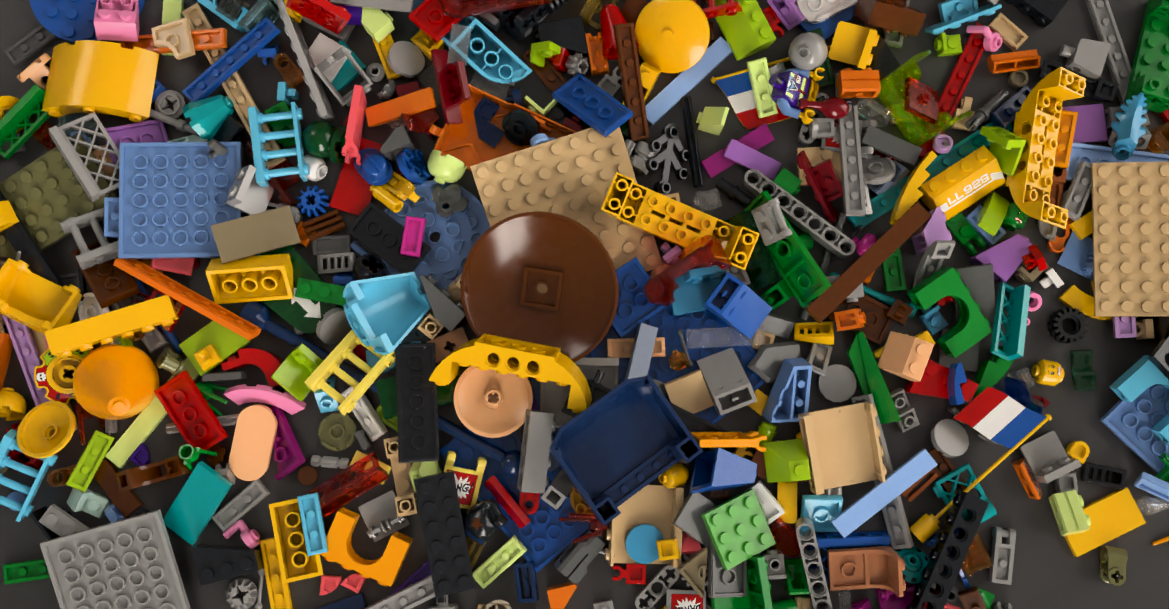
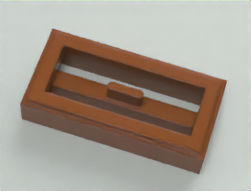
M932 469L901 494L911 502L939 475ZM930 473L932 474V475H931L928 479H926L914 492H912L910 495L908 494V493H909L914 487H916L928 474H930Z

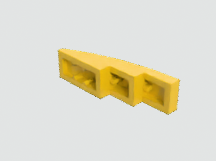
M930 151L923 157L903 185L889 221L891 225L897 222L923 195L918 188L930 176L925 169L937 157L933 151Z

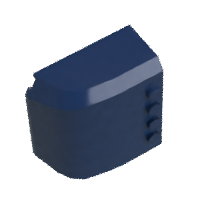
M650 376L626 379L560 427L549 448L556 462L598 522L604 526L621 514L617 508L674 464L677 462L688 463L703 452Z

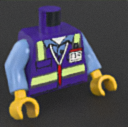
M818 67L815 71L798 68L787 69L785 72L773 74L769 78V84L773 86L771 98L778 105L783 115L796 119L801 118L804 124H809L813 121L809 117H813L815 112L807 110L804 113V109H799V99L804 98L807 100L811 84L809 77H812L814 81H820L824 77L818 76L817 72L823 73L825 71L824 68Z

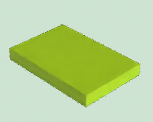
M211 321L179 344V346L199 375L202 376L238 352L237 350L245 347L250 341L217 322ZM213 344L222 362L207 371H203L193 354Z

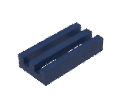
M534 561L515 562L513 565L518 603L538 602L539 594ZM527 567H529V571H530V579H531V586H532V594H533V597H531L530 583H529V575H528V568H527ZM520 568H523L526 597L523 595Z

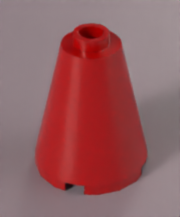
M608 4L600 11L602 54L604 59L608 57L609 60H617L613 25L627 22L617 6ZM636 39V45H637V50H638L640 46H639V43H638V41H637V39Z

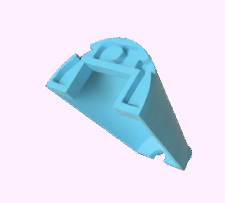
M414 272L351 281L344 288L343 297L346 298V304L343 307L347 320L360 341L367 347L372 346L375 348V353L387 355L393 352L431 308L426 293H422L419 288L421 282Z

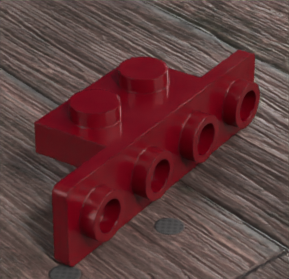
M432 49L431 55L445 122L447 124H461L463 120L459 105L471 99L464 62L456 61L451 64L447 50Z
M803 150L797 155V165L806 174V182L809 186H812L816 201L821 203L825 218L833 223L838 215L831 201L843 196L842 182L830 159L812 167Z

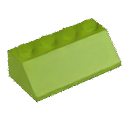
M715 0L716 6L727 4L726 0ZM734 0V2L738 1L743 11L737 12L733 16L723 15L715 17L737 61L768 49L776 40L757 0Z

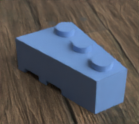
M803 358L784 359L762 412V415L770 423L799 422L798 414L808 412L812 365Z

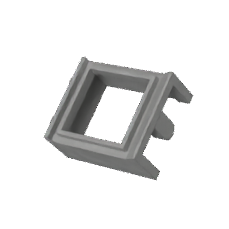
M342 46L313 69L342 106L346 104L349 107L354 89L342 97L323 72L346 56L364 79L359 85L363 87L365 94L372 89L370 86L373 83L345 46Z

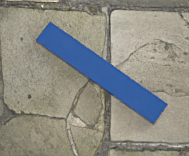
M266 16L182 91L190 102L206 99L281 31Z

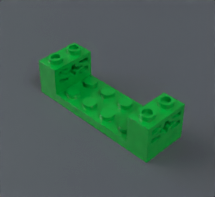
M1149 0L1147 2L1124 101L1126 103L1127 99H1133L1132 95L1143 92L1144 97L1147 98L1144 101L1147 102V106L1144 109L1157 113H1162L1169 109V0Z

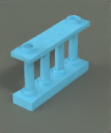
M291 102L292 111L270 114L260 113L256 107H248L254 167L257 168L255 177L256 183L260 187L269 186L268 180H271L272 177L299 174L300 178L305 182L307 181V175L310 174L309 165L305 163L300 120L303 119L302 109L298 108L295 102ZM293 119L294 129L268 133L262 131V124L264 122ZM295 137L296 148L274 151L264 150V143L267 140ZM297 155L298 166L273 170H269L266 167V161H269V159Z
M11 429L3 436L0 443V472L3 467L7 466L36 478L32 487L6 478L0 473L1 485L28 495L24 504L0 495L1 505L19 511L16 521L20 522L25 516L28 517L34 508L31 504L49 466L52 467L55 464L58 456L54 454L50 457L40 458V460L44 461L40 471L12 460L8 456L11 450L22 451L17 444V431Z

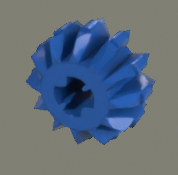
M315 185L313 189L307 186L306 192L300 190L302 197L297 196L296 199L300 201L297 207L302 208L301 213L303 215L307 214L309 218H312L313 215L319 217L320 211L324 214L326 213V210L323 208L329 207L330 204L326 202L329 200V196L325 195L326 191L324 189L319 190V187ZM312 199L316 202L314 205L310 202Z

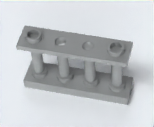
M104 207L78 217L67 218L64 222L60 223L64 233L71 232L81 253L76 256V259L82 270L118 257L119 241L109 243L107 238L104 237V232L99 224L100 221L104 220ZM91 225L101 245L100 248L89 250L79 229Z

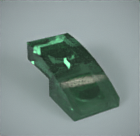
M1070 350L1074 389L1076 391L1096 390L1093 351Z

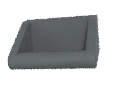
M403 125L395 128L380 148L381 153L389 162L396 161L397 154L403 149L416 150L409 133Z

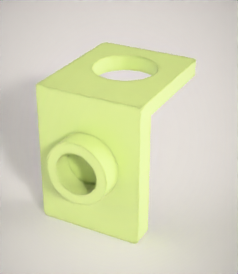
M527 95L524 97L525 104L529 106L528 109L544 117L557 103L553 99L543 110Z

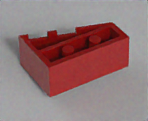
M929 359L921 381L912 382L908 380L904 387L905 393L949 400L947 389L949 369ZM967 379V382L960 383L964 402H971L979 384Z

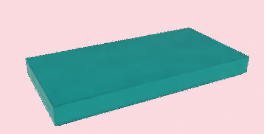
M203 461L198 462L163 519L165 526L189 544H195L233 484Z

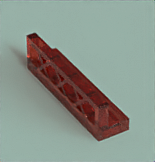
M372 452L308 493L318 492L319 494L324 491L322 498L319 500L322 517L325 518L385 481L389 476L387 471L379 466L377 456ZM372 461L373 466L364 470L366 464ZM356 471L355 477L348 480L350 474ZM340 481L338 488L332 490L334 484Z

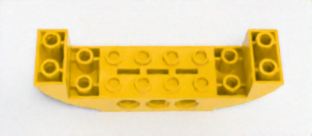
M1059 67L1044 77L1031 90L1019 112H1016L1013 134L1025 139L1026 143L1014 175H1007L1006 186L1009 187L1015 204L1022 212L1032 218L1066 229L1068 210L1051 204L1050 192L1053 182L1052 177L1058 145L1061 111L1063 108L1062 103L1066 100L1082 98L1084 96L1086 78L1063 67Z
M618 172L614 175L601 210L606 214L632 227L696 254L742 270L746 269L760 235L748 228L734 226L636 184L634 179Z
M485 333L480 338L472 339L452 351L435 368L429 378V381L435 382L436 385L446 386L459 374L460 366L468 367L472 365L477 366L479 370L487 371L492 369L497 370L499 374L513 373L519 378L533 377L539 382L553 381L559 386L571 385L567 408L572 409L575 413H581L592 402L590 387L584 374L569 357L560 352L561 348Z

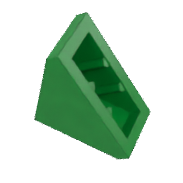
M784 559L786 578H783L784 590L789 595L809 594L810 591L802 559Z

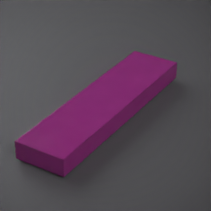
M766 123L736 141L757 151L775 139ZM726 147L701 161L709 178L735 164V162L723 157Z

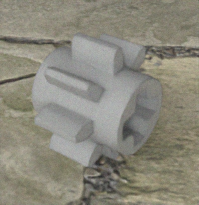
M575 53V56L569 55L565 64L568 69L567 73L572 74V76H576L578 73L585 75L589 68L588 58L580 53Z

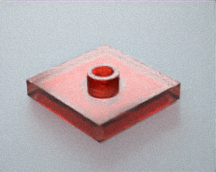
M909 76L905 79L904 110L934 125L938 122V91Z

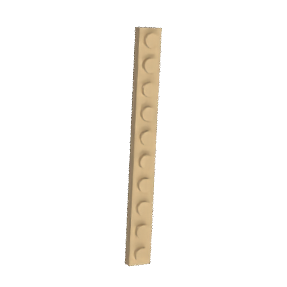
M198 2L182 11L183 16L189 19L191 30L214 29ZM224 48L203 50L210 65H212L226 50ZM236 71L222 83V86L234 103V108L251 137L248 107H256L257 109L258 107L238 71ZM264 122L262 124V131L268 133L271 131L267 123ZM267 140L264 143V150H281L276 140ZM285 157L269 159V161H266V166L271 169L287 159Z

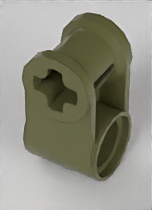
M166 346L155 361V364L158 368L170 371L173 376H177L183 369L185 362L180 353Z
M1105 545L1101 547L1099 577L1103 582L1120 586L1126 581L1128 553L1125 548Z

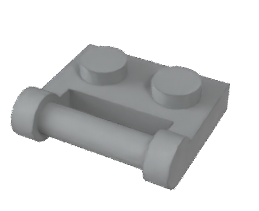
M778 197L751 211L765 246H769L793 234L784 219Z

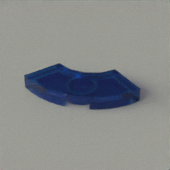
M1011 377L1004 379L1005 392L1009 397L1024 407L1043 415L1044 403L1031 396L1025 381Z

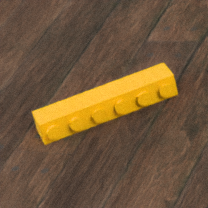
M164 295L44 331L51 355L65 358L73 355L72 352L76 350L81 352L93 349V345L99 343L101 345L113 343L115 338L122 337V339L134 336L135 332L141 330L142 333L152 331L154 326L161 324L162 326L172 325L175 323L174 320L179 318L172 297Z

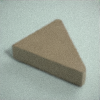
M704 546L678 567V571L701 598L704 596L707 546Z

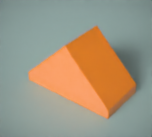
M573 582L547 587L550 608L564 609L578 584L575 585Z

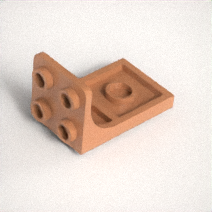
M890 546L827 550L828 586L830 591L880 588L890 590L898 597H903V591L906 590V583L902 571H905V563Z

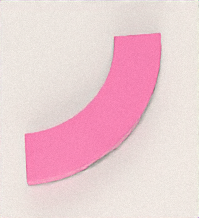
M242 384L230 387L224 392V395L238 406L250 402L266 403L281 408L291 415L303 410L306 406L304 401H298L286 391L281 393L273 390V387L257 384L255 387Z

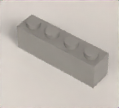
M526 409L517 489L521 492L545 494V488L548 487L549 477L547 476V469L551 466L549 448L553 442V437L551 436L552 429L555 428L556 418L552 412Z

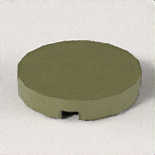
M339 412L324 417L320 422L318 435L320 442L327 449L341 451L352 446L356 441L354 433L358 430L352 417L348 414L344 416Z

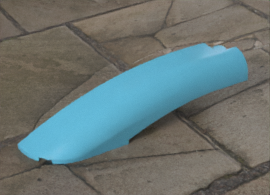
M414 0L413 10L424 0ZM446 0L463 16V19L442 40L447 47L486 79L496 83L517 82L532 72L522 60L477 18H474L454 0Z

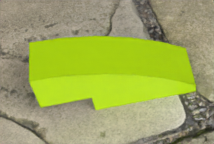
M993 191L983 202V208L978 213L977 225L994 237L1006 216L1009 201Z

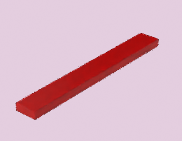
M977 22L974 24L977 26H983ZM983 33L969 34L962 53L959 55L930 115V119L927 121L916 146L922 148L918 158L923 159L930 151L935 153L932 143L937 135L945 133L983 54V41L985 38Z

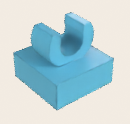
M278 82L277 101L279 103L285 101L290 106V99L298 100L299 92H296V89L291 88L286 82Z

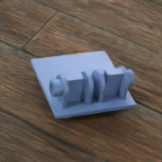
M1072 231L1057 264L1093 280V239L1085 237L1079 240L1074 231Z

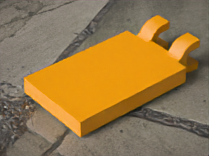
M749 431L748 433L690 432L701 448L753 447L758 451L766 452V447L759 446V442L767 440V436L759 435L757 431Z

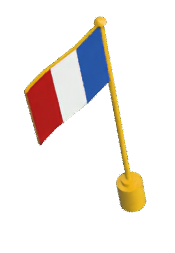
M789 57L773 62H769L768 67L773 66L779 62L790 61ZM748 69L711 78V83H716L725 94L737 118L747 130L757 128L764 123L768 125L791 118L783 115L778 105L777 114L758 118L752 86L748 79Z
M986 387L952 419L971 426L989 440L1005 446L1009 450L963 492H969L1048 420L1051 421V415L1045 414L1043 416L1024 407L1007 394L997 389ZM953 500L936 516L925 513L909 528L910 531L922 543L927 541L940 529L938 518L954 505Z

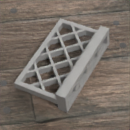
M95 112L62 126L48 128L51 139L91 202L119 188V179L115 178L117 169H119V150ZM92 119L97 125L95 131L83 128L85 122ZM70 128L79 130L76 139L67 137L64 131ZM82 132L93 135L91 144L79 140ZM96 136L107 140L106 148L94 145ZM78 144L90 147L87 156L76 152ZM92 148L104 151L102 160L90 157ZM107 153L117 156L116 165L104 161ZM88 161L100 164L97 173L87 169ZM103 165L115 168L112 177L100 174ZM98 179L110 180L109 187L100 190L97 185Z

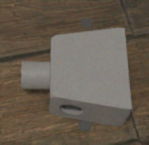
M1082 38L1073 43L1072 46L1063 44L1059 55L1067 58L1065 65L1067 70L1096 80L1101 77L1111 43Z

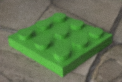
M748 489L701 514L724 570H729L776 544L753 489Z

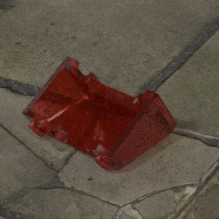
M705 235L655 267L644 287L645 295L649 302L665 306L674 303L676 300L673 298L675 290L679 288L675 279L697 265L705 268L719 266L722 270L731 267L732 263L719 240L712 235Z

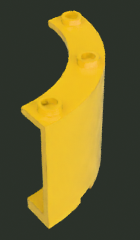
M78 40L73 45L67 42L58 44L53 47L42 111L48 112L53 117H62L72 113L91 114L95 112L129 118L133 122H142L149 118L159 54L138 47H133V50L122 48L120 43L107 41Z

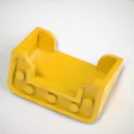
M8 258L0 269V314L45 335L44 331L70 324L82 298L81 290L72 284L69 286L64 285L63 287L32 273L28 269L29 265L19 259L15 261Z

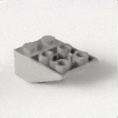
M733 347L696 361L717 415L721 416L757 402L751 383Z

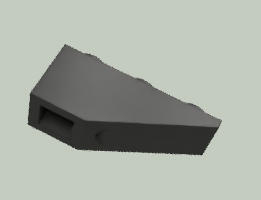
M421 275L420 279L436 320L451 332L466 316L462 303L460 301L454 302L450 298L452 294L444 287L440 289L435 285L437 281L431 275Z

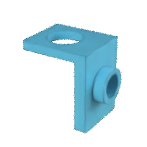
M335 376L328 377L326 382H330L329 385L335 389ZM322 389L314 393L321 413L338 411L339 403Z

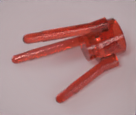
M78 403L75 404L78 418L79 440L82 445H85L84 420L93 416ZM97 417L98 421L100 422L102 428L105 431L104 420L102 418Z
M569 513L570 517H559V521L589 522L590 530H594L592 533L574 539L573 543L594 536H600L602 531L607 530V524L605 526L602 525L593 514Z

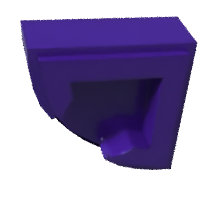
M141 443L128 459L138 467L148 465V458L150 460L148 448L144 443Z

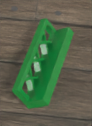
M36 84L0 120V154L7 160L50 117L48 112L42 111L45 90ZM32 114H37V120L34 123H29V117ZM19 128H24V134L21 137H16V131ZM11 141V147L6 152L1 149L5 142Z

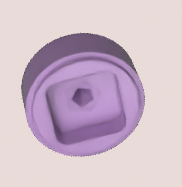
M946 134L937 135L932 143L933 149L941 154L948 153L953 146V139Z

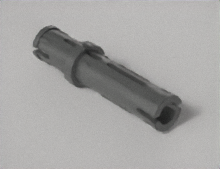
M999 89L983 107L978 108L974 115L966 121L967 129L974 125L970 131H975L982 122H986L990 114L1008 99L1009 93L1005 91L1001 95L1004 89Z

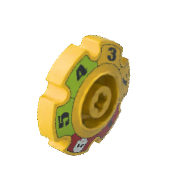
M48 348L40 356L43 364L35 366L34 379L37 388H45L47 390L45 397L51 401H59L66 405L70 403V399L77 401L73 390L75 370L79 362L93 349L83 352L76 350L72 352L73 355L59 358V356L51 355L50 348ZM66 368L68 370H74V373L72 374L73 378L71 376H65V374L67 373Z

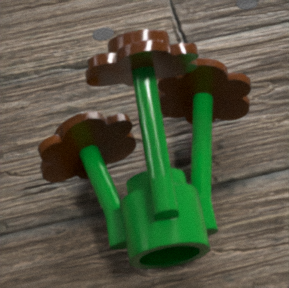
M184 441L180 444L178 454L184 460L183 464L191 471L190 476L194 470L191 462L196 461L200 453L206 454L207 461H210L212 466H216L224 460L223 456L226 449L217 443L210 449L205 450L200 447L195 448Z

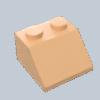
M890 331L877 365L880 369L909 381L919 382L922 379L934 344L917 337Z

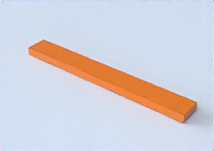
M117 258L114 261L113 265L249 341L261 332L260 327L137 259Z

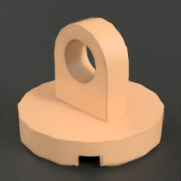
M43 53L23 72L18 74L17 79L23 83L30 78L39 87L46 90L47 84L43 82L42 78L49 74L50 68L46 63L51 57L47 53Z

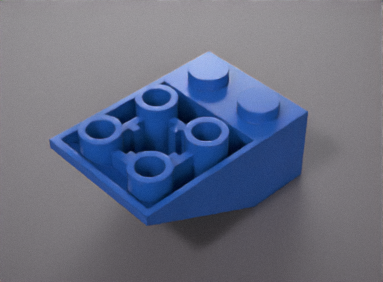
M729 272L723 276L702 305L749 340L772 310L771 306Z

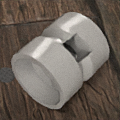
M637 141L632 151L634 154L630 155L629 158L634 173L647 176L649 170L646 169L645 163L647 160L657 156L659 152H651L648 148V143Z

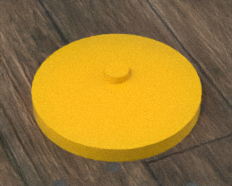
M652 0L643 8L636 21L635 37L640 46L638 52L645 62L664 73H679L693 67L703 57L709 44L710 28L705 13L693 0Z

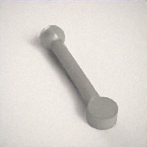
M264 568L258 571L260 580L255 609H262L263 607L261 599L265 575Z

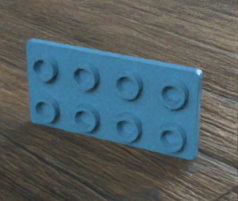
M725 263L691 269L682 276L665 279L674 316L708 310L702 305L727 271Z

